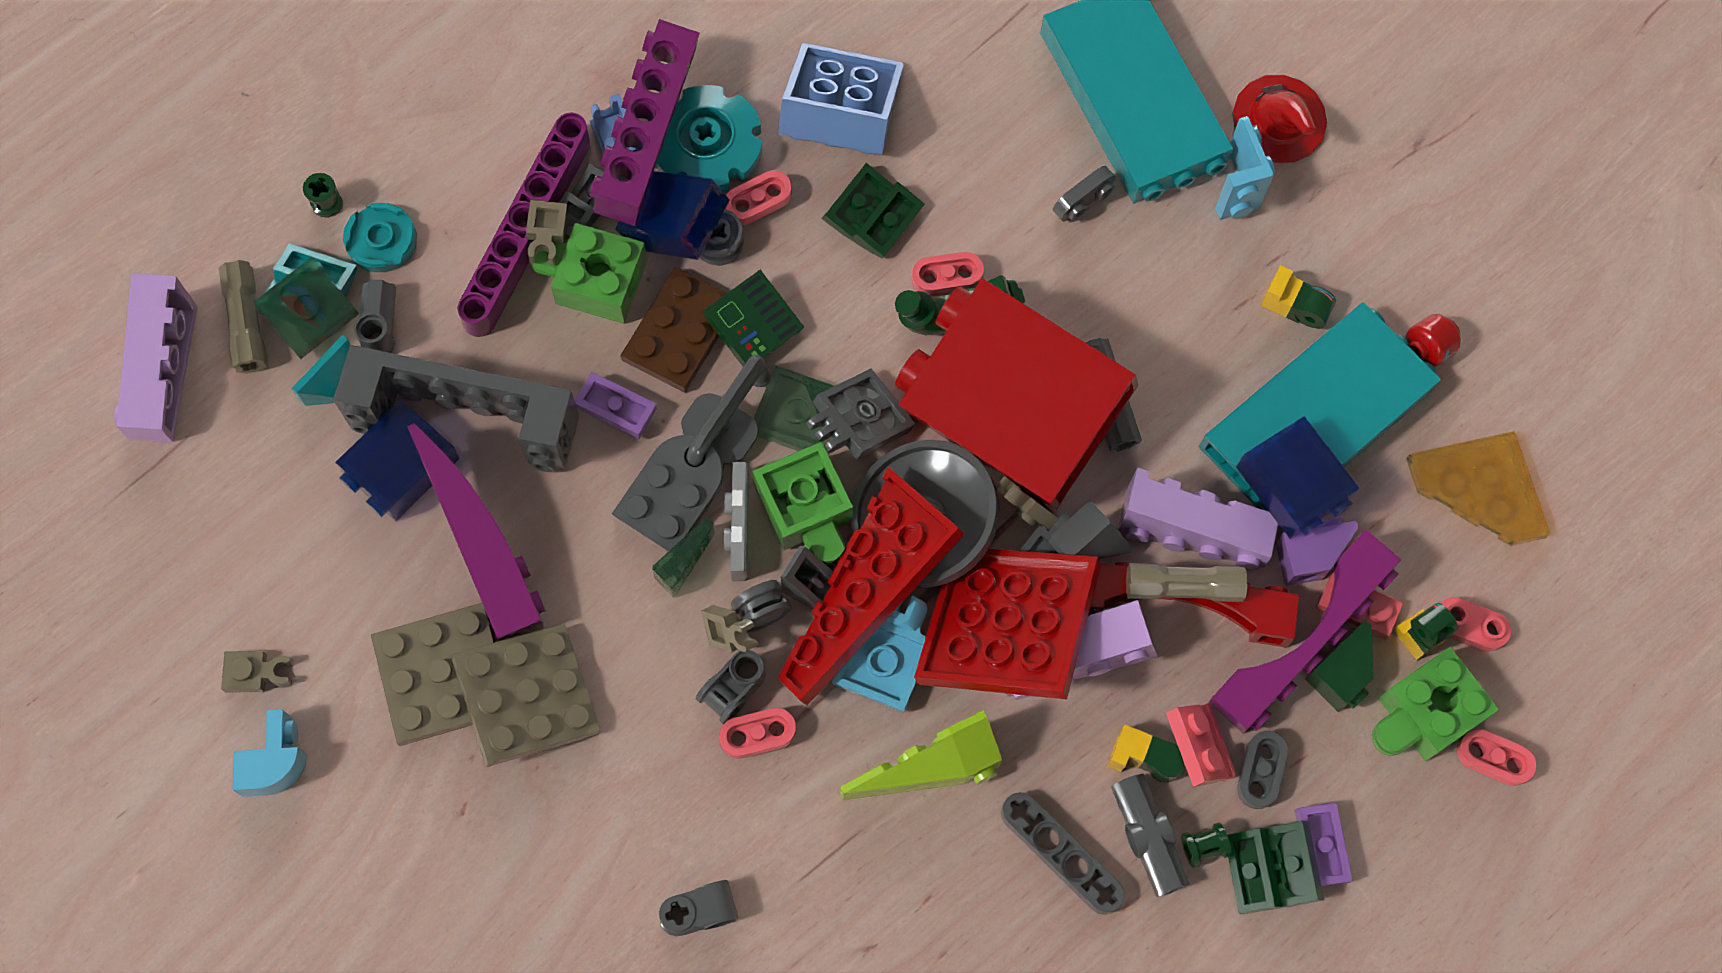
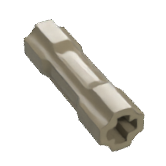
M243 260L225 262L219 267L222 293L226 302L233 368L236 369V372L245 374L262 371L267 367L264 341L260 333L253 267L250 266L248 261Z
M1129 563L1126 574L1127 598L1135 599L1174 597L1243 602L1247 593V572L1245 567L1235 566L1195 568Z

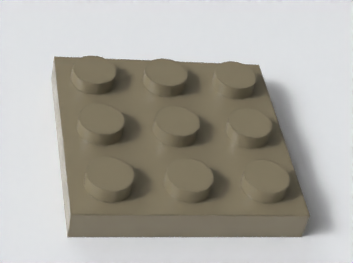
M483 603L371 634L396 742L399 746L472 725L452 656L454 653L495 643Z
M565 624L453 654L452 661L486 767L599 734L600 727Z

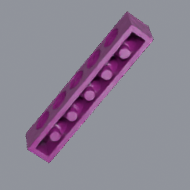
M661 19L658 20L654 32L648 30L642 47V51L647 52L644 60L637 59L632 79L636 80L634 89L627 87L621 108L626 109L623 118L616 117L611 137L616 138L613 147L606 146L600 164L601 167L605 168L603 176H595L589 196L595 198L594 213L635 226L694 58L700 32ZM639 118L647 119L648 122L641 121ZM633 147L638 149L639 151H632L628 148ZM616 177H625L629 181H621Z

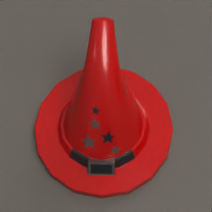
M1265 75L1249 82L1238 94L1232 112L1234 130L1239 118L1246 116L1249 117L1252 126H1257L1261 135V147L1264 154L1269 156L1274 163H1293L1310 156L1322 143L1327 127L1325 107L1317 93L1301 80L1286 75Z

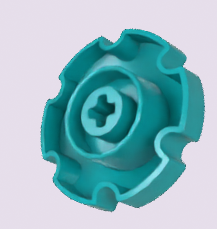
M700 85L683 89V98L677 103L656 168L662 177L673 186L679 182L687 183L689 193L715 195L730 190L731 180L738 178L746 181L760 162L763 145L762 139L756 138L757 135L761 134V122L758 114L752 105L741 95L737 94L733 98L725 97L723 87Z

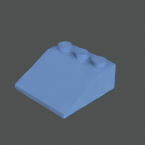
M802 43L782 97L778 134L789 136L796 140L805 139L824 143L830 147L839 146L858 150L865 154L874 153L882 155L888 137L904 63Z

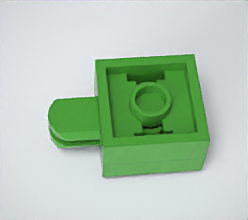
M575 223L567 244L553 242L557 253V260L554 265H549L548 252L540 251L536 254L535 264L531 263L532 269L536 273L554 278L551 290L557 305L625 324L648 262L644 242Z
M822 441L753 470L754 487L783 549L786 550L804 542L806 548L827 567L837 565L845 550V542L838 527L850 522V519L853 518V506Z
M1450 646L1392 686L1378 698L1389 712V715L1375 725L1371 733L1372 741L1375 748L1387 756L1398 755L1414 745L1423 759L1427 761L1493 715L1499 708Z

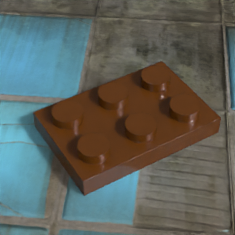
M674 267L621 353V360L686 393L719 337L702 312L724 296L726 292Z

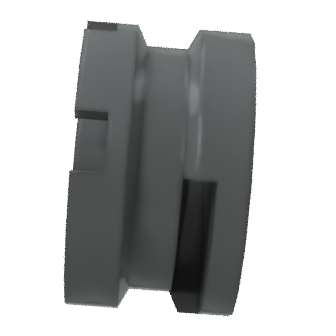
M722 208L706 210L697 217L693 224L692 235L696 254L701 260L710 265L717 266L730 264L736 260L742 252L744 244L743 228L739 218L733 212Z
M769 580L743 591L732 600L731 606L736 611V614H740L741 620L750 619L754 623V627L748 629L747 633L766 628L780 621L791 612L792 606L788 599L782 597L783 588L777 580Z

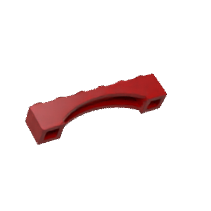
M1116 562L1115 565L1100 563L1101 567L1088 616L1102 612L1104 608L1115 604L1142 600L1127 598L1126 574L1130 562ZM1247 582V593L1243 602L1213 601L1206 598H1158L1190 603L1216 612L1250 634L1249 642L1287 648L1295 639L1299 594L1288 593V589L1284 587L1267 586L1265 589L1250 587L1251 584Z

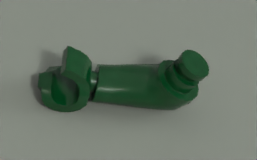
M1000 275L988 281L1021 303L1025 302L1023 291L1021 288H1018L1015 280H1006L1003 275ZM975 287L968 288L965 290L972 293ZM906 290L901 292L895 300V309L898 312L901 323L912 332L925 336L946 333V330L936 325V319L951 293L930 295L922 291Z

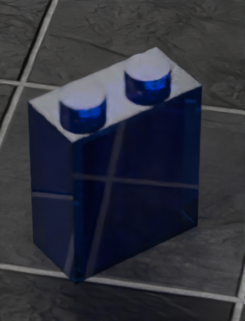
M654 171L635 226L619 221L615 230L623 237L644 242L646 252L698 260L730 199L710 178Z
M401 399L335 462L343 473L339 479L353 493H356L359 489L369 497L365 501L366 504L381 518L387 513L394 521H397L433 486L407 426L416 424L447 455L453 464L460 459L454 446Z
M1305 416L1246 452L1236 466L1289 539L1301 532L1305 537L1310 535L1324 524L1321 519L1330 513L1334 517L1344 513L1353 506L1354 503L1351 501V498L1360 489Z

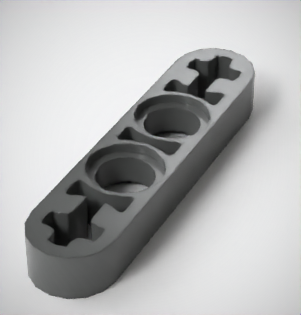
M1019 792L1007 797L1001 810L1002 820L1018 838L1093 911L1098 914L1107 915L1120 908L1124 901V890L1119 881L1031 796ZM1012 803L1020 806L1022 803L1026 804L1028 809L1025 814L1032 822H1034L1037 816L1043 820L1035 826L1030 835L1024 831L1030 824L1022 817L1017 818L1015 821L1010 816L1013 812V808L1010 806ZM1051 829L1056 832L1059 839L1058 846L1053 850L1041 848L1037 843L1039 831ZM1075 856L1082 858L1087 864L1086 875L1078 879L1071 877L1065 868L1066 861ZM1094 872L1101 876L1095 881L1101 889L1104 890L1107 887L1113 889L1114 893L1111 896L1114 901L1113 905L1109 902H1105L1103 905L1099 904L1096 899L1100 894L1092 885L1088 888L1087 892L1081 887L1091 879Z

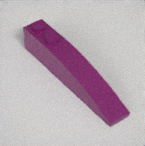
M416 424L407 426L497 639L501 641L543 623L539 614L546 610L538 591L530 593L524 580L530 577L531 574L523 556L515 558L495 519L474 488L447 455Z

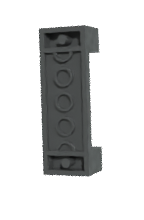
M350 345L333 401L348 425L351 426L350 428L355 432L371 435L373 431L386 433L396 396L399 393L402 398L410 401H421V398L433 400L439 406L449 409H455L458 405L471 408L474 413L483 416H492L493 413L506 415L511 421L522 424L519 441L528 463L532 464L533 468L543 472H553L554 469L565 471L580 417L571 390Z

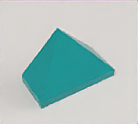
M344 335L291 388L299 401L305 406L335 403L333 399L351 345L348 338Z

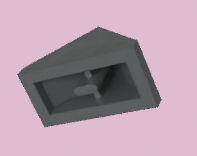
M1091 501L1086 503L1050 536L1048 542L1058 554L1096 556L1098 559L1128 554L1132 549L1127 540Z
M800 545L780 577L783 593L814 609L817 601L822 603L830 588L827 582L833 571L805 546Z

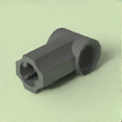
M370 280L362 285L360 315L354 327L355 335L361 347L391 353L394 349L395 340L392 335L396 287L394 284L384 280ZM374 333H382L376 339H368Z

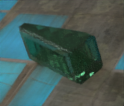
M705 518L652 566L654 579L672 597L678 594L715 534L714 524L709 518Z

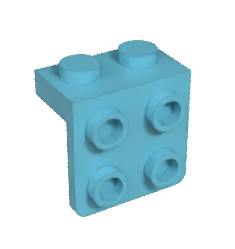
M1248 116L1239 118L1230 142L1233 147L1230 157L1237 172L1227 175L1215 209L1220 220L1229 217L1239 219L1247 216L1253 210L1259 209L1275 175L1273 161L1269 156H1265L1261 147L1259 129L1255 125L1252 126Z

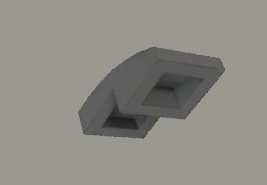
M591 164L588 165L572 192L566 191L559 203L567 204L568 207L565 233L571 235L575 223L591 227L601 216L593 212L595 198L589 195L595 176L602 177L604 172Z

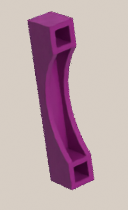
M1365 529L1334 564V584L1330 601L1321 622L1310 637L1299 647L1277 660L1256 667L1237 669L1210 699L1209 703L1242 733L1250 726L1257 731L1272 715L1266 708L1276 698L1282 703L1297 687L1292 681L1301 670L1308 675L1323 657L1317 652L1325 643L1328 642L1334 646L1349 630L1343 625L1344 622L1352 614L1359 618L1374 601L1368 596L1374 589L1379 586L1384 591L1398 576L1399 573L1393 568L1401 559Z

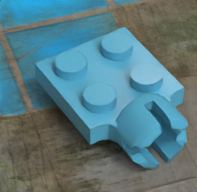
M914 595L910 599L905 614L900 613L904 604L903 601L834 676L833 685L902 713L905 712L917 682L914 676L926 638L921 634V626L927 614V604Z

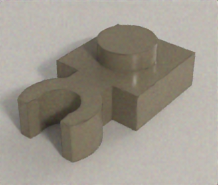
M530 200L526 228L527 239L534 240L528 247L530 263L535 264L536 254L540 251L549 253V265L556 263L557 253L553 242L564 243L568 214L567 204Z
M1006 476L997 484L996 489L1003 493L1008 501L1019 507L1015 512L1033 526L1037 521L1050 530L1059 519L1040 499L1020 485L1015 484Z
M711 605L701 610L710 646L729 652L736 650L746 652L759 645L758 641L751 639L747 633L748 629L754 627V623L750 619L740 621L736 611L716 605Z
M224 651L221 690L225 693L264 692L265 681H271L278 687H289L292 685V680L289 677H278L277 672L282 666H293L294 661L287 656L280 655L266 662L267 654L264 651Z

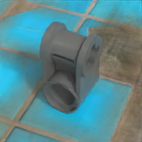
M752 650L737 652L717 674L704 684L695 699L699 703L705 702L720 716L722 724L734 718L765 680L766 671L762 658ZM751 662L756 664L758 671L752 678L743 679L737 675V671L743 663ZM716 695H719V696H720L725 702H727V703L725 704V703H724L721 699H719Z
M728 880L712 882L692 891L671 896L662 903L659 910V919L663 930L675 937L703 929L717 928L739 919ZM674 907H679L681 912H688L689 914L683 917V924L680 926H676L674 920L667 921L666 919L672 915L671 909Z

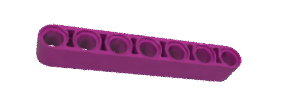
M565 113L556 120L458 303V315L465 330L472 336L483 337L492 332L530 262L528 247L534 240L527 239V227L518 226L522 221L528 220L530 200L559 203L589 150L590 138L585 119L578 113ZM573 132L579 133L578 136L573 138L566 137ZM554 162H564L559 167H550ZM539 191H548L547 195L543 197L534 196ZM506 251H517L512 257H502ZM491 281H501L495 288L485 287ZM475 311L485 312L478 319H469V316Z

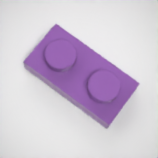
M593 372L590 373L574 400L577 409L639 440L657 410L656 403Z
M1337 803L1297 808L1295 810L1296 820L1309 822L1322 887L1352 882Z

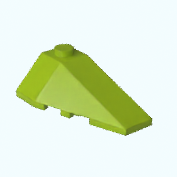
M984 710L938 732V737L932 741L933 745L928 748L925 745H915L904 751L905 753L897 758L898 764L891 766L890 762L880 764L840 786L842 799L850 800L962 785L972 780L978 785L997 775L995 769L1000 766L1002 758Z

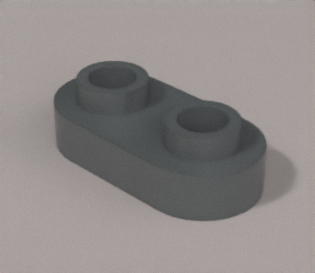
M1107 166L1098 168L1067 191L1055 203L1053 212L1063 222L1069 219L1072 222L1078 220L1088 210L1089 204L1096 199L1099 201L1104 200L1114 191L1115 186L1113 183L1116 176Z
M1273 731L1259 732L1249 741L1246 748L1237 792L1240 800L1246 806L1253 809L1268 807L1276 800L1279 794L1288 755V747L1285 740ZM1260 747H1267L1271 751L1270 759L1261 757L1259 753ZM1251 784H1259L1262 787V796H1255L1251 792Z

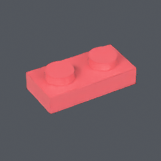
M1334 572L1329 575L1316 606L1317 609L1323 612L1326 611L1334 584ZM1374 590L1368 596L1374 601L1359 618L1352 614L1345 622L1359 627L1367 620L1372 625V634L1386 640L1390 637L1403 603Z

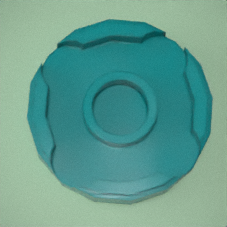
M372 203L366 205V209L361 210L359 213L356 211L350 216L344 227L343 243L350 259L358 267L370 272H389L401 267L411 258L416 248L417 232L411 218L402 208L390 203Z

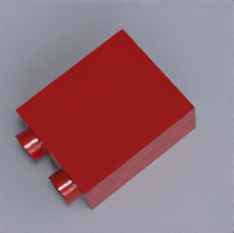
M981 278L972 293L962 287H958L942 306L936 319V325L946 330V333L931 356L917 349L903 365L895 381V387L906 394L898 405L911 417L953 444L966 449L979 461L1002 476H1006L1015 484L1020 485L1057 511L1138 388L1136 374Z

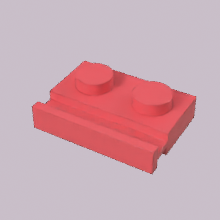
M1210 703L1202 706L1199 704L1177 707L1166 712L1193 787L1213 784L1219 781L1224 782L1237 776Z

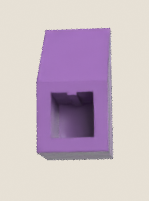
M1335 518L1322 522L1320 527L1307 528L1306 524H1299L1286 528L1285 532L1282 533L1275 543L1285 585L1289 586L1322 580L1332 569L1358 529L1357 520L1344 522L1342 518Z

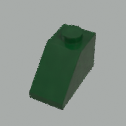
M1365 620L1305 678L1337 712L1347 704L1354 709L1369 694L1364 687L1374 679L1372 625Z

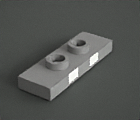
M733 462L732 492H725V515H732L731 528H724V551H731L732 581H745L747 579L749 471L746 462Z

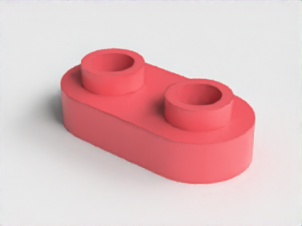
M779 171L765 172L730 190L725 197L724 207L739 218L741 225L750 224L784 207L790 201L792 195L790 179ZM771 190H777L780 192V194L777 196H770L768 192ZM739 206H747L749 208L745 212L737 210Z
M971 252L925 257L917 261L913 267L912 284L916 291L926 292L930 295L952 293L958 287L963 289L977 286L981 278H983L984 265L981 259ZM968 271L971 276L963 278L959 275V272ZM926 276H932L936 279V281L933 283H927L924 281L923 278Z
M1456 597L1448 598L1441 602L1450 612L1451 610L1457 611L1461 616V621H1456L1457 631L1449 638L1486 652L1500 649L1510 639L1511 627L1503 615ZM1487 624L1496 627L1497 635H1492L1488 632Z
M771 708L729 719L720 729L719 742L722 750L728 756L736 759L746 758L787 747L795 738L796 723L793 716L785 709ZM779 724L783 726L784 732L780 736H773L769 732L772 725ZM738 733L746 736V742L740 746L732 743V737Z
M1471 730L1463 735L1457 743V756L1464 766L1510 786L1521 785L1529 781L1536 772V760L1530 750L1486 730ZM1471 745H1475L1480 749V757L1472 755L1470 751ZM1508 761H1513L1517 765L1516 773L1509 771L1507 768Z

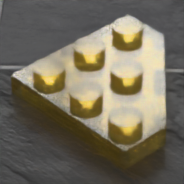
M1515 431L1411 453L1406 458L1417 493L1429 500L1434 498L1452 509V513L1476 527L1481 525L1497 534V539L1514 546L1545 539L1551 534Z

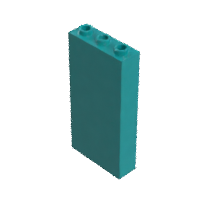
M1080 0L1043 15L1040 34L1133 204L1144 199L1146 202L1155 200L1168 189L1175 186L1178 189L1184 188L1194 182L1199 176L1207 173L1210 176L1215 175L1227 167L1233 147L1149 0Z
M1362 302L1206 433L1199 448L1256 508L1279 515V525L1426 398L1441 379L1437 376L1435 368L1429 362L1422 361L1409 348V343L1403 336L1395 334L1385 324L1384 318L1377 310L1369 308Z

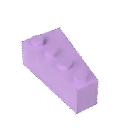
M131 273L119 404L116 406L114 414L117 428L128 439L173 442L197 311V304L176 276Z
M1137 467L1126 491L1118 531L1126 534L1127 539L1142 543L1148 540L1163 543L1162 546L1171 551L1181 552L1187 549L1199 552L1202 558L1219 561L1223 558L1236 561L1237 566L1245 567L1249 570H1256L1259 567L1264 568L1272 556L1279 515L1238 501H1230L1227 505L1222 504L1216 494L1206 490L1193 493L1183 491L1181 482L1170 478L1164 479V483L1148 479L1150 471Z
M1138 600L1088 616L1071 683L1074 682V679L1101 675L1112 669L1158 657L1144 612ZM1006 694L1008 697L1014 696L1015 700L1031 697L1026 695Z

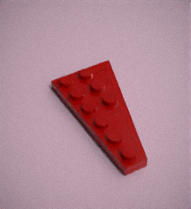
M889 467L882 477L885 483L877 498L874 496L871 498L866 508L869 513L861 529L854 531L827 582L830 588L822 603L817 601L811 613L814 616L813 621L806 634L798 638L778 676V679L806 706L965 535L954 523Z

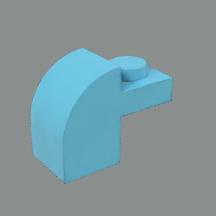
M283 709L267 710L266 749L234 751L233 791L242 797L278 794L291 787L304 770L307 754L298 747L291 748L292 744L297 742V723Z

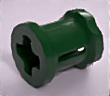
M315 173L303 183V193L308 201H310V205L316 215L329 218L340 212L343 206V199L336 189V184L331 176L325 173Z
M1220 822L1213 824L1212 829L1193 835L1189 832L1181 834L1183 850L1192 868L1200 866L1201 861L1221 855L1227 858L1231 856L1230 841Z

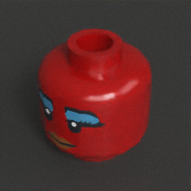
M1440 314L1427 316L1410 327L1405 335L1409 348L1422 361L1429 362L1433 367L1442 364L1455 355L1461 345V333L1457 324L1452 319Z

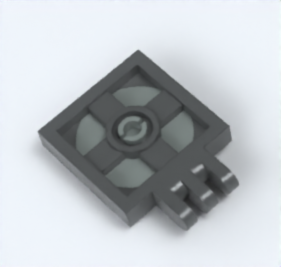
M872 368L817 394L813 404L820 413L810 418L806 423L811 430L822 425L824 426L815 434L820 442L830 437L833 438L824 446L828 453H832L846 445L856 459L909 433L915 425L914 421L898 405L899 402Z

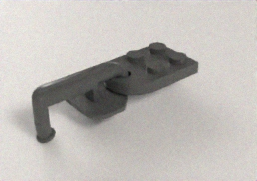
M752 355L748 359L723 398L716 394L707 393L700 395L694 400L681 421L683 435L672 437L656 448L612 512L614 517L674 556L677 555L719 493L724 478L723 465L743 460L758 437V426L755 420L738 407L752 386L764 387L770 382V374L764 359L760 355Z

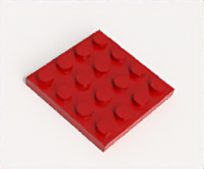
M988 549L983 558L970 571L954 581L941 585L914 676L918 685L1067 700L1101 567L1098 557Z

